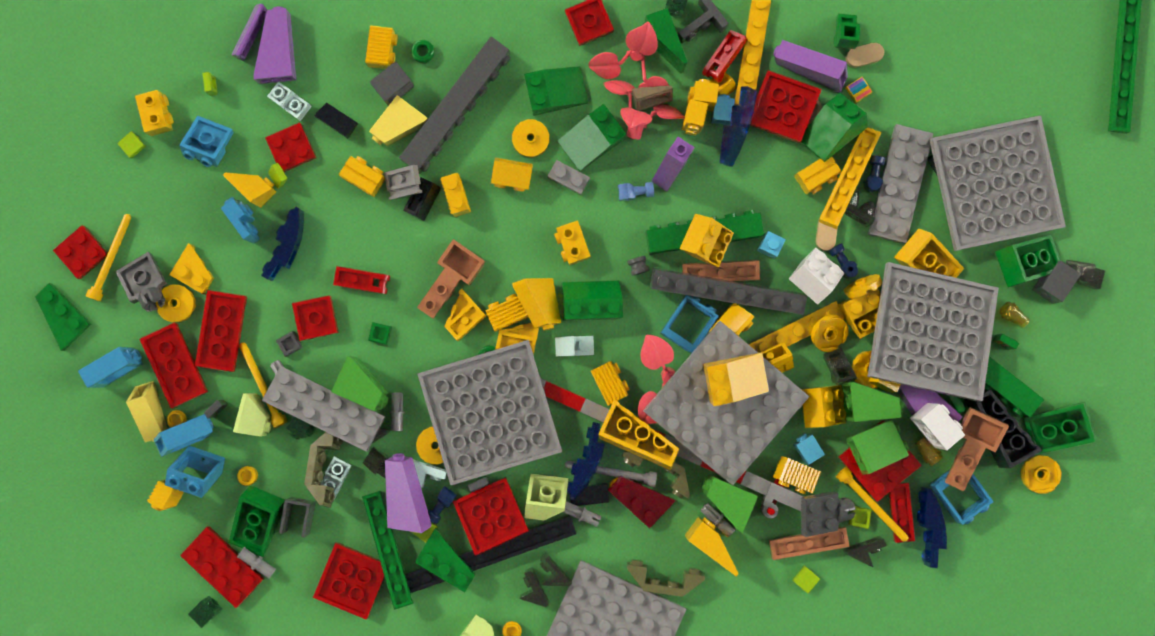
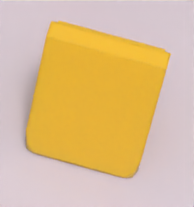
M726 72L721 82H716L713 78L710 79V83L719 84L718 95H729L737 88L734 79Z

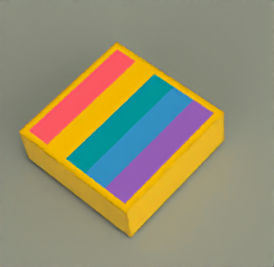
M863 77L845 87L855 104L873 92Z

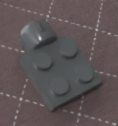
M149 251L116 271L131 303L140 302L142 308L148 312L158 310L155 302H158L161 308L164 306L165 298L161 289L167 283L153 254Z
M835 491L801 497V535L809 537L838 531V526L841 522L854 518L855 512L848 513V511L856 509L853 501L846 497L839 498L838 493Z

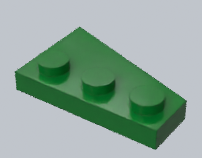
M48 283L35 296L61 351H65L91 325L53 284Z
M435 528L415 563L465 593L475 573Z

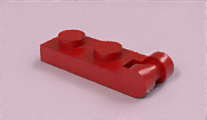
M730 30L702 71L703 76L707 78L712 77L714 81L721 82L725 72L747 42V37Z
M336 266L333 285L387 294L388 289L386 285L390 275ZM374 279L380 280L379 287L373 286Z

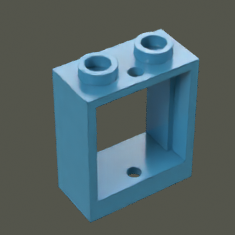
M685 295L660 334L691 354L702 342L719 315L716 314L717 310L707 304L705 307L699 303L701 300L698 297ZM686 303H689L710 317L693 344L669 329Z
M118 347L78 370L87 388H104L143 365L141 361L142 356L137 349Z
M204 414L160 432L153 440L161 457L206 439L213 432L212 429L214 427L211 419L207 418Z
M188 446L167 469L165 485L202 498L223 473L225 458ZM186 467L208 473V475L204 479H200L183 473Z
M948 470L930 483L929 486L957 523L962 525L968 524L974 520V516L979 512L987 511L990 508L989 505L994 501L975 475L972 474L968 483L980 499L959 514L943 493V490L949 486V484L945 483V479L950 471Z

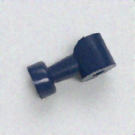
M876 155L870 157L871 172L863 181L864 188L869 193L875 192L883 184L879 174L880 166L885 164V157Z
M841 243L830 249L829 253L832 257H837L840 268L844 272L843 277L849 279L857 275L858 268L855 262L849 261L844 255L843 251L845 248Z
M446 486L438 494V501L433 510H428L430 521L435 524L441 519L439 514L445 507L449 508L457 496L456 493Z

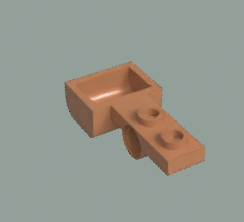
M454 239L437 261L444 270L417 307L433 319L444 303L452 296L458 283L462 280L470 286L485 264L483 259Z
M971 407L961 422L962 432L965 434L963 438L966 440L957 452L954 464L945 479V483L962 491L965 490L985 449L996 452L1009 427L1008 424Z

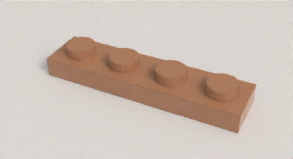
M760 261L721 262L719 268L708 263L682 264V272L729 281L760 280Z
M838 527V531L809 537L798 534L769 540L773 560L850 547L846 527Z

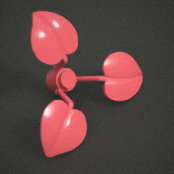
M646 22L627 34L626 44L630 50L627 51L622 60L618 61V57L614 53L603 52L594 56L588 64L589 68L598 76L604 79H614L621 73L619 65H622L630 56L632 60H641L644 82L638 88L669 86L668 82L662 77L652 76L649 79L646 78V57L644 55L650 56L654 54L658 47L657 36L650 22Z
M611 80L603 83L608 91L628 96L629 108H622L620 114L628 126L626 135L631 139H641L643 129L647 128V125L652 122L654 115L664 119L685 118L679 110L667 104L653 106L654 111L650 115L645 112L632 109L631 93L632 89L635 88L633 85L621 80Z
M649 334L646 335L640 354L641 361L645 367L652 370L662 366L661 377L663 387L676 372L673 368L665 366V364L673 361L674 352L670 344L662 338ZM653 391L645 393L638 404V417L646 424L657 423L643 411L657 395Z

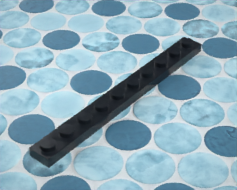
M568 515L529 529V532L475 556L473 550L458 556L465 561L472 571L576 535L577 533L572 518ZM424 568L405 574L410 593L444 582L443 579Z

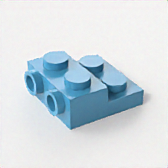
M197 116L179 145L181 152L188 160L195 158L200 160L206 167H211L212 165L217 167L226 153L225 147L234 134L233 129Z
M234 197L227 199L224 202L225 205L221 207L222 211L241 237L255 244L260 238L257 235L259 233L257 228L250 224L255 220L252 216L253 210L248 204L245 205Z

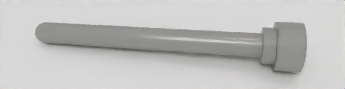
M566 461L565 463L566 468L614 477L624 476L631 480L642 481L648 487L655 488L657 472L649 471V473L641 474L574 461Z

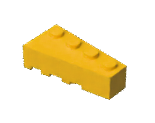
M614 399L598 434L599 439L671 470L679 453V448Z

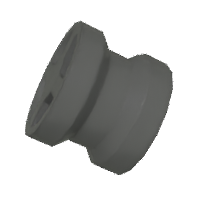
M646 256L627 261L628 265L631 266L632 276L650 271L645 263Z

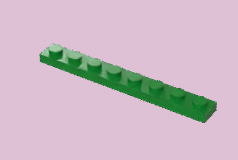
M1142 0L1119 1L1108 132L1127 134L1131 131Z

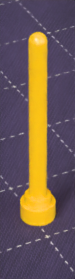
M130 214L123 216L95 285L88 289L86 297L101 302L104 295L102 294V287L131 221Z
M242 342L239 345L240 350L264 397L268 388L247 344ZM267 404L272 415L270 422L273 428L288 422L286 416L282 415L276 407Z
M847 466L843 468L835 477L840 482L847 483L903 542L908 541V535L853 479L852 471Z

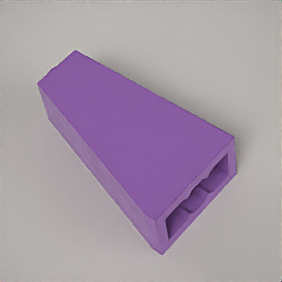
M277 6L273 7L272 10L266 11L253 75L254 80L258 84L296 81L291 14L284 7Z
M784 40L774 50L773 56L777 65L841 93L848 78L847 62Z
M677 137L651 182L667 192L687 163L695 147Z
M900 385L898 394L911 415L915 414L925 404L934 403L943 404L949 410V416L953 421L959 422L962 419V416L936 392Z
M402 453L393 454V457L385 460L387 527L422 533L431 527V521L413 458L406 457Z

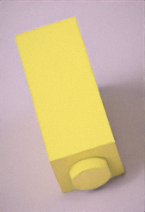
M397 95L369 132L373 135L371 139L380 146L382 143L389 146L421 129L428 118Z
M151 381L135 386L126 404L144 441L154 442L153 439L160 432L168 429L155 383Z

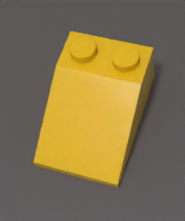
M918 229L894 257L903 266L955 278L964 270L963 266L932 233L922 229Z
M762 352L703 364L709 400L713 406L734 403L769 392Z
M698 517L685 534V537L689 542L737 576L739 573L719 534L715 530L716 526L704 517L702 520Z

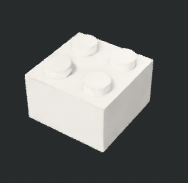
M815 248L801 261L789 280L818 305L834 290L844 272L838 265L827 258L823 252Z
M927 403L910 417L934 448L948 450L965 436L962 432L963 427L956 420H952L949 416V410L943 404Z

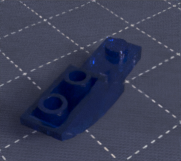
M298 207L289 211L284 226L281 225L276 232L277 237L275 239L281 242V245L274 249L272 253L274 256L262 269L263 273L261 276L267 280L273 281L282 266L290 269L298 253L304 228V211Z
M593 422L592 427H588L586 438L589 439V444L584 446L582 456L586 459L578 458L577 464L573 463L571 475H574L573 482H569L567 494H570V500H575L586 489L599 467L604 451V443L598 442V434L601 428L600 423Z
M921 487V491L918 493L920 511L917 512V522H919L920 526L926 528V531L923 533L925 550L922 552V561L924 565L930 568H938L939 549H947L944 516L933 491L930 488Z

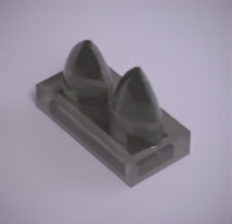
M856 188L844 214L868 227L875 220V206L873 201H869L858 208L859 189Z

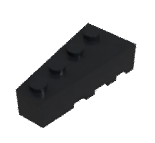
M984 390L983 401L981 402L964 399L968 408L971 407L1009 425L996 452L991 451L999 468L1010 469L1042 451L1031 440L1030 435L1024 432L1018 425L1019 422L1006 411L1007 408L991 390Z

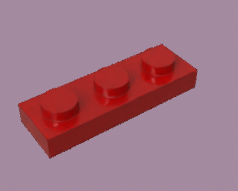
M903 482L889 492L891 519L908 535L909 539L906 542L915 541L910 489L909 483ZM893 532L894 542H895V543L903 542V541Z

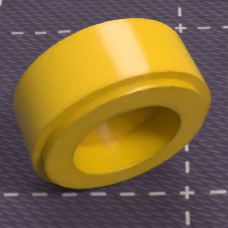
M245 466L238 471L237 479L240 484L249 486L257 481L258 472L252 466Z

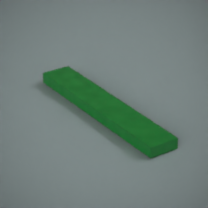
M378 491L362 496L393 608L396 610L414 604L393 530L387 527V510L382 492Z

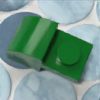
M838 13L836 17L834 47L856 49L860 41V24H857V15Z

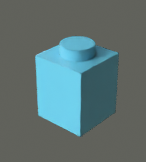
M722 94L719 97L717 96V103L712 111L711 123L730 125L733 119L735 99L730 98L729 95Z
M768 231L764 234L757 251L774 259L778 257L786 239Z
M804 433L798 436L796 442L793 443L805 464L809 465L825 455L812 434L806 435Z

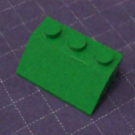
M619 280L562 282L563 321L623 318V299Z

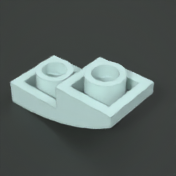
M279 81L267 96L299 121L303 119L312 107Z
M334 456L320 485L334 488L336 498L352 465Z

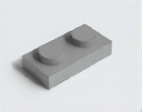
M558 160L555 161L548 174L549 179L580 195L590 179L585 174Z

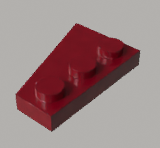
M620 476L608 489L612 495L649 529L676 501L670 496L647 488L624 476Z

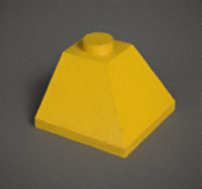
M226 172L223 174L246 199L260 208L277 192L273 188L274 183L267 177L263 179L259 175Z

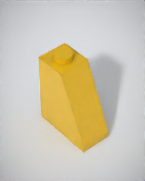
M525 278L512 283L534 328H543V331L554 329V325L561 323L553 278Z

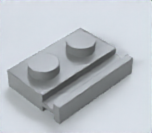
M417 165L384 172L387 191H390L389 200L422 193V190L419 188L421 182Z

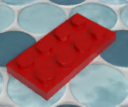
M207 290L195 366L235 372L247 296Z
M172 323L139 339L171 409L208 392L177 323Z
M207 526L180 555L235 608L239 607L265 579L256 570L250 569V565L237 558L239 554L210 526Z

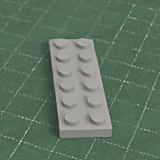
M898 124L894 126L882 174L883 184L878 190L868 235L902 244L907 243L929 154V139L933 137V133Z
M280 366L262 399L263 402L368 452L385 419V416L334 394L331 390Z

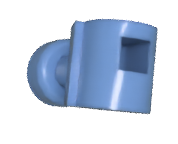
M646 182L645 186H633L630 183L618 185L619 201L634 200L637 195L646 194V197H654L653 182Z

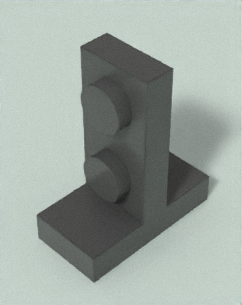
M711 0L698 1V5L704 14L678 33L681 44L685 41L690 42L693 40L699 30H706L712 23L720 33L727 29L729 23Z

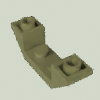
M325 432L310 445L304 484L319 505L331 508L335 498L334 488L320 485L323 480V463L326 461L325 450H340L343 440Z
M624 451L622 454L625 457L624 462L632 467L634 465L639 467L644 460L628 451ZM674 462L671 470L664 468L673 475L678 473L670 485L674 489L672 493L681 499L683 496L689 498L690 493L684 468Z
M632 560V562H627L626 565L628 571L643 591L683 597L705 580V575L700 573L701 570L689 568V571L684 570L682 586L676 581L661 583L656 578L645 580L647 566L643 564V561Z

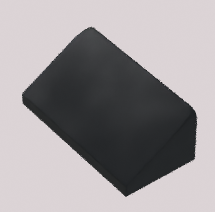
M328 103L314 115L319 121L347 139L358 125L356 121Z
M420 177L421 184H419V188L422 190V193L411 195L403 211L424 221L441 187Z
M607 483L569 487L570 501L574 505L609 503Z

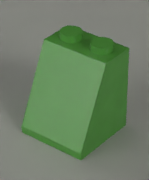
M347 356L331 392L373 411L385 408L389 401V397H387L389 392L359 358Z
M841 382L844 392L843 401L846 421L858 422L902 418L903 403L900 401V398L855 382Z
M892 419L846 438L862 475L873 473L909 456L907 452L909 447L905 440H901L899 435L901 433L900 428L896 422L893 423Z
M711 474L708 478L705 477L701 486L703 488L702 492L739 532L743 533L758 496Z

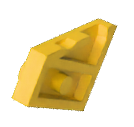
M189 243L169 274L201 294L206 293L214 279L211 272L207 270L202 258L195 251V247Z
M462 288L459 290L458 299L453 305L451 315L444 326L457 341L461 340L486 317L483 311Z
M531 322L499 330L495 350L529 340L534 355L539 328H534Z

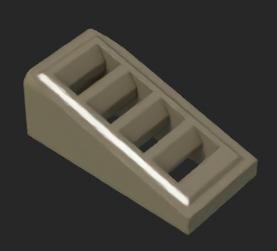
M672 85L632 89V102L636 111L670 102L673 98Z

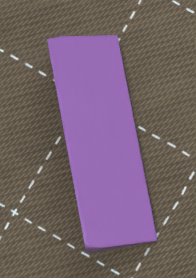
M260 3L254 7L232 52V56L243 61L246 59L265 20L267 9L263 4Z

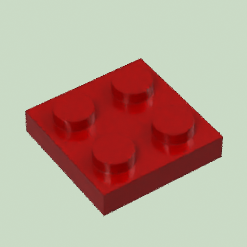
M587 0L565 9L566 17L579 46L614 32L602 0Z
M300 122L265 137L275 162L281 166L284 172L316 158Z
M83 225L53 249L55 254L77 279H82L103 261L108 254Z
M330 295L292 303L299 341L339 333Z

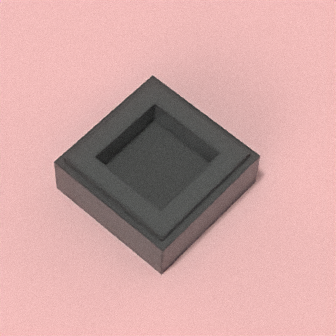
M294 331L276 340L285 357L303 348Z
M216 400L204 414L207 418H215L228 404L224 400Z
M485 477L468 485L470 492H475L490 485L488 477Z

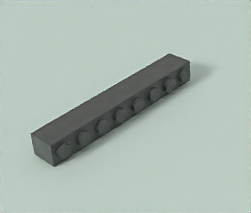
M493 37L488 39L399 158L408 166L417 165L419 174L429 168L430 160L433 156L437 157L442 150L441 146L445 141L448 142L454 134L452 131L455 127H459L464 122V115L474 109L477 98L479 96L482 97L488 89L486 86L490 81H495L499 75V69L502 66L505 67L510 61L511 57H509L510 51Z
M654 267L650 281L651 289L801 315H804L808 297L800 292Z

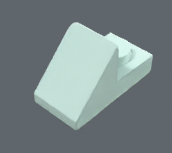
M593 336L555 337L556 357L594 355Z
M413 459L421 488L424 487L427 474L430 475V479L436 481L447 478L446 469Z

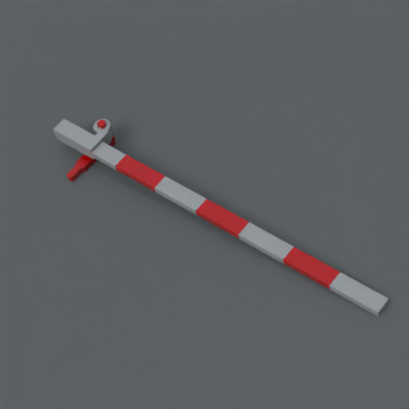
M541 379L546 397L599 421H605L610 409ZM653 429L679 448L677 456L717 473L680 441ZM745 471L736 481L764 495L761 502V512L767 518L771 519L777 516V501L801 511V497L804 496L784 488L783 485L778 484L779 480L776 478L774 482H770Z

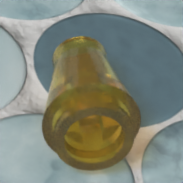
M1006 302L1000 308L999 314L1002 315L1003 319L1015 323L1022 328L1030 321L1015 303Z
M925 437L915 443L926 464L928 463L930 466H933L943 458L942 452L934 448Z

